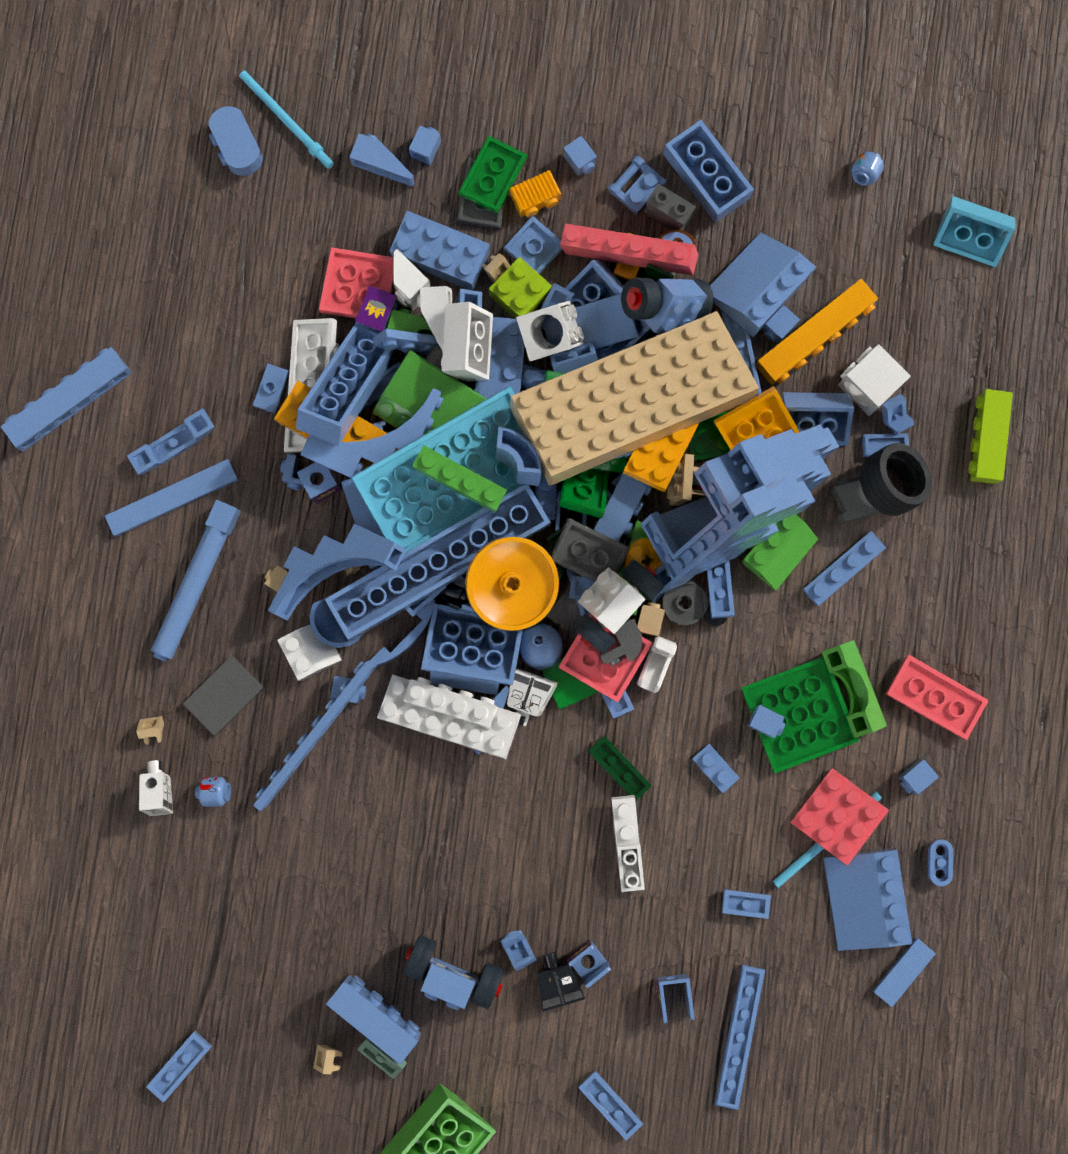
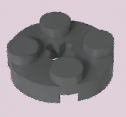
M690 580L681 586L665 592L662 598L664 614L668 617L669 621L681 626L692 625L699 621L708 607L706 592ZM682 597H686L687 600L691 601V605H688L687 609L679 606L678 602L682 601Z

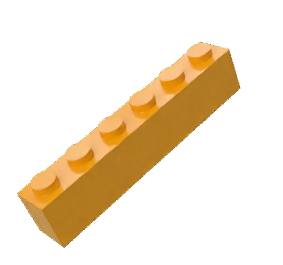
M861 278L759 359L756 363V368L771 386L776 382L782 384L790 377L788 373L795 368L798 371L807 363L806 358L811 354L814 357L825 349L823 345L826 342L830 341V343H833L842 335L840 333L841 330L845 327L849 330L858 323L857 318L861 314L867 316L876 308L874 304L879 298Z

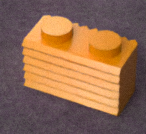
M550 170L511 187L510 197L520 217L526 216L529 218L539 212L538 210L543 207L549 209L559 203L558 201L561 200V192Z

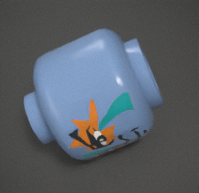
M862 152L851 168L855 182L860 185L875 183L883 172V160L876 152Z

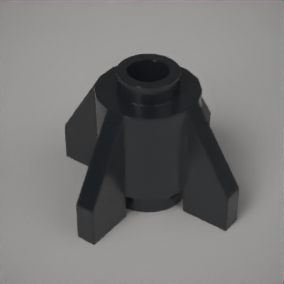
M466 575L446 585L447 587L439 593L441 599L450 608L459 610L462 608V604L469 603L465 586Z

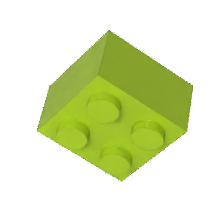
M519 257L489 288V295L514 319H517L516 317L536 311L545 302L552 285Z

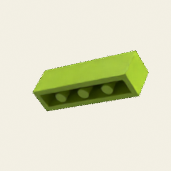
M985 389L976 398L975 407L978 408V415L973 422V430H976L970 448L971 452H973V460L970 461L968 466V473L971 474L970 481L998 484L1004 480L1013 392Z

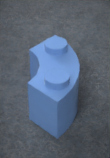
M499 427L495 461L502 462L511 468L515 474L516 484L539 486L541 462L534 446L521 434Z

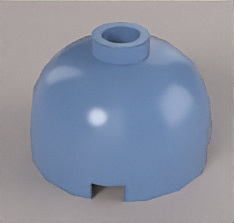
M540 623L524 630L519 654L526 665L536 670H544L545 668L555 666L561 660L564 646L563 640L556 629L550 625Z

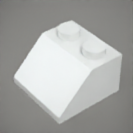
M396 249L394 251L395 294L398 297L397 301L405 309L409 307L414 311L418 307L417 295L420 294V288L430 287V282Z
M311 624L278 639L298 681L302 682L342 661L336 647L328 646L317 639L311 629Z

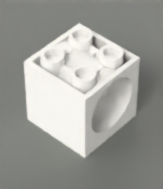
M570 301L516 317L530 361L583 344L584 335L581 327L577 326L575 320L577 312ZM546 315H552L562 325L563 336L558 346L550 344L542 335L541 325Z
M878 344L874 349L871 347L866 349L856 360L858 364L853 362L840 376L842 381L838 386L845 393H850L852 400L870 416L911 376Z

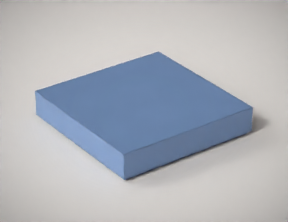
M534 216L503 247V250L515 261L521 257L539 275L563 249L560 246L561 240Z

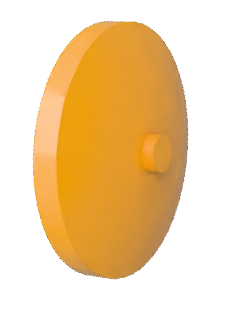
M521 537L499 538L486 544L473 557L466 574V594L474 612L486 623L503 630H522L541 621L553 607L559 588L557 568L548 552L537 543Z

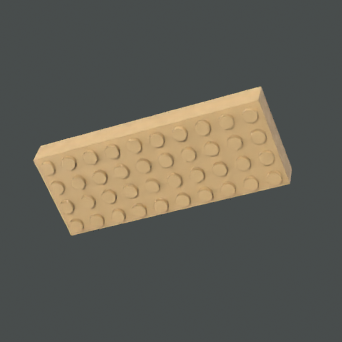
M716 311L512 395L510 409L524 437L537 451L541 462V471L548 485L551 486L679 430L737 407L754 398L759 387Z

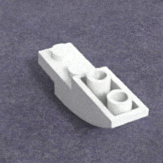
M635 796L611 797L621 891L645 890Z

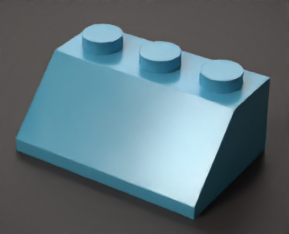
M952 196L943 215L933 245L996 267L1015 230V218Z

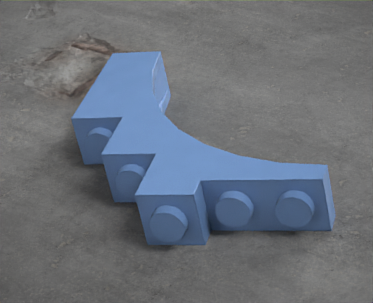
M433 388L422 407L411 419L398 429L381 437L366 441L341 442L337 446L309 435L301 455L351 477L353 474L360 472L363 465L360 462L361 457L376 463L393 453L396 448L400 449L423 436L424 430L429 432L434 419L430 418L433 410H439L443 398L440 397L441 391Z
M356 524L353 525L348 533L344 544L324 535L314 555L294 546L283 566L289 569V572L284 578L268 611L288 621L301 600L324 579L336 572L363 565L383 566L396 571L407 550L395 542Z

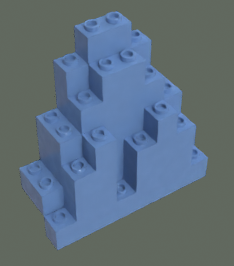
M820 424L796 434L790 429L767 439H764L763 435L760 434L739 442L728 454L705 462L694 472L706 497L661 515L658 511L650 514L641 523V526L662 562V565L654 572L657 574L655 577L664 586L662 589L663 593L685 584L696 574L736 558L747 548L768 540L779 531L775 524L776 522L800 513L814 503L815 500L811 495V491L831 475L823 460L839 448L829 428L823 429Z

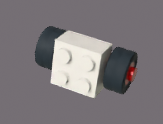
M632 560L621 573L628 582L608 567L578 600V603L599 622H595L589 615L584 614L573 628L582 636L580 640L590 649L595 647L601 654H605L616 641L604 629L608 628L615 634L644 602L645 598L638 591L649 600H653L664 587L655 577L657 574L649 566L643 567L636 560Z

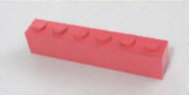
M566 223L560 246L565 254L601 259L645 268L649 263L664 271L687 275L694 274L699 255L694 244Z

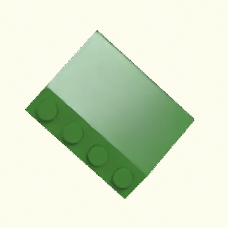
M409 351L381 395L373 413L398 429L415 415L434 388L441 391L440 397L443 398L439 410H433L430 418L434 419L429 430L430 432L487 398L452 376L442 372L441 369L416 353Z
M439 1083L380 1154H478L496 1133V1130L456 1094Z

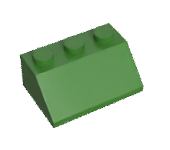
M796 514L776 522L775 524L779 531L768 540L754 545L741 561L745 567L775 591L818 540L808 525Z

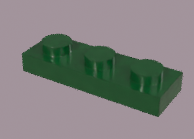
M605 735L588 750L593 758L628 795L635 796V802L652 786Z

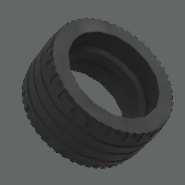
M894 443L885 446L870 455L860 469L859 479L863 494L867 501L880 513L889 516L905 514L920 506L930 496L932 477L928 465L921 455L908 445ZM886 465L892 467L899 474L904 484L905 495L898 492L888 478Z

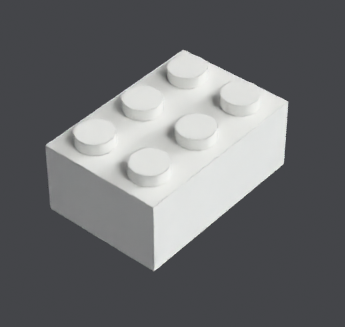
M471 302L446 304L444 335L442 338V372L464 382L489 380L493 314Z

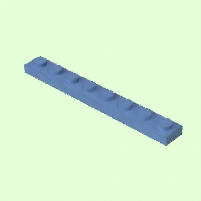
M372 660L359 663L353 671L356 674L351 681L346 680L340 687L339 691L342 693L337 699L333 697L325 707L328 711L323 717L319 715L311 725L313 730L310 734L305 733L297 742L299 748L295 753L291 751L283 760L285 765L281 771L277 769L269 778L272 781L267 788L263 787L255 797L258 800L253 805L261 811L269 805L378 666Z

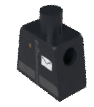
M556 951L544 954L543 959L546 968L538 970L542 1012L584 1000V992L572 967L567 962L559 964Z

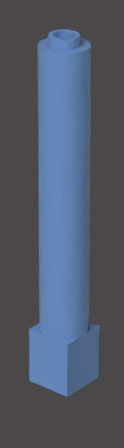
M219 500L215 501L205 523L207 527L151 648V651L155 652L153 657L165 662L167 658H173L227 536L231 535L241 513L237 508Z

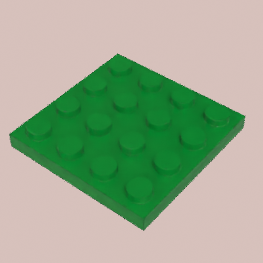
M824 657L741 687L751 715L756 705H761L785 717L783 720L785 727L780 736L776 735L775 738H770L758 732L773 774L860 742L859 737L854 738L846 717L848 709L834 674L829 673Z

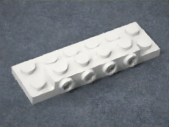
M333 318L293 320L288 395L297 380L312 388L339 349L340 345L336 343L337 320ZM286 427L284 452L288 454L301 453L307 439Z
M392 675L377 716L378 719L503 759L507 758L521 717L520 714L499 708L494 705V700L486 697H481V700L472 698L473 694L467 691L460 690L458 694L451 692L452 688L447 685L439 684L438 687L430 685L431 681L418 677L416 681Z

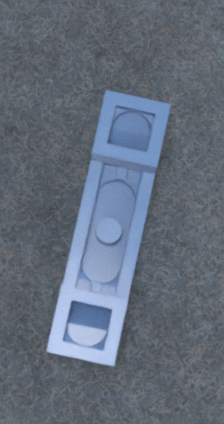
M202 408L184 420L185 423L150 445L145 444L127 455L137 474H144L168 462L214 430L215 426L205 409Z
M434 599L431 600L416 614L422 621L391 653L383 647L371 660L378 666L395 660L408 651L421 638L429 626L436 601Z

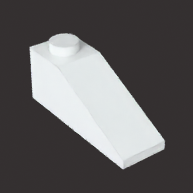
M447 286L421 287L420 294L417 295L418 307L421 308V312L443 352L444 314L446 304L452 303V289Z

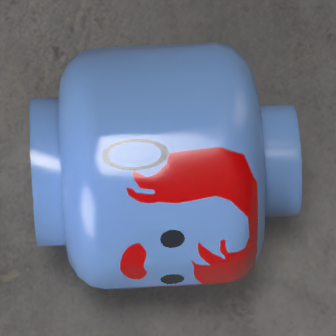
M204 777L200 785H196L195 797L199 799L204 807H222L226 801L230 800V783H227L223 777Z

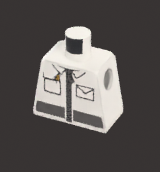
M518 668L516 669L513 685H510L507 706L516 709V713L521 715L518 724L526 726L530 715L538 717L543 713L558 682Z
M162 761L147 762L148 773L140 774L139 811L149 816L173 814L170 776L162 772Z

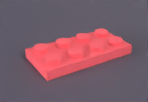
M906 655L885 693L890 698L964 740L969 738L989 701L911 655Z

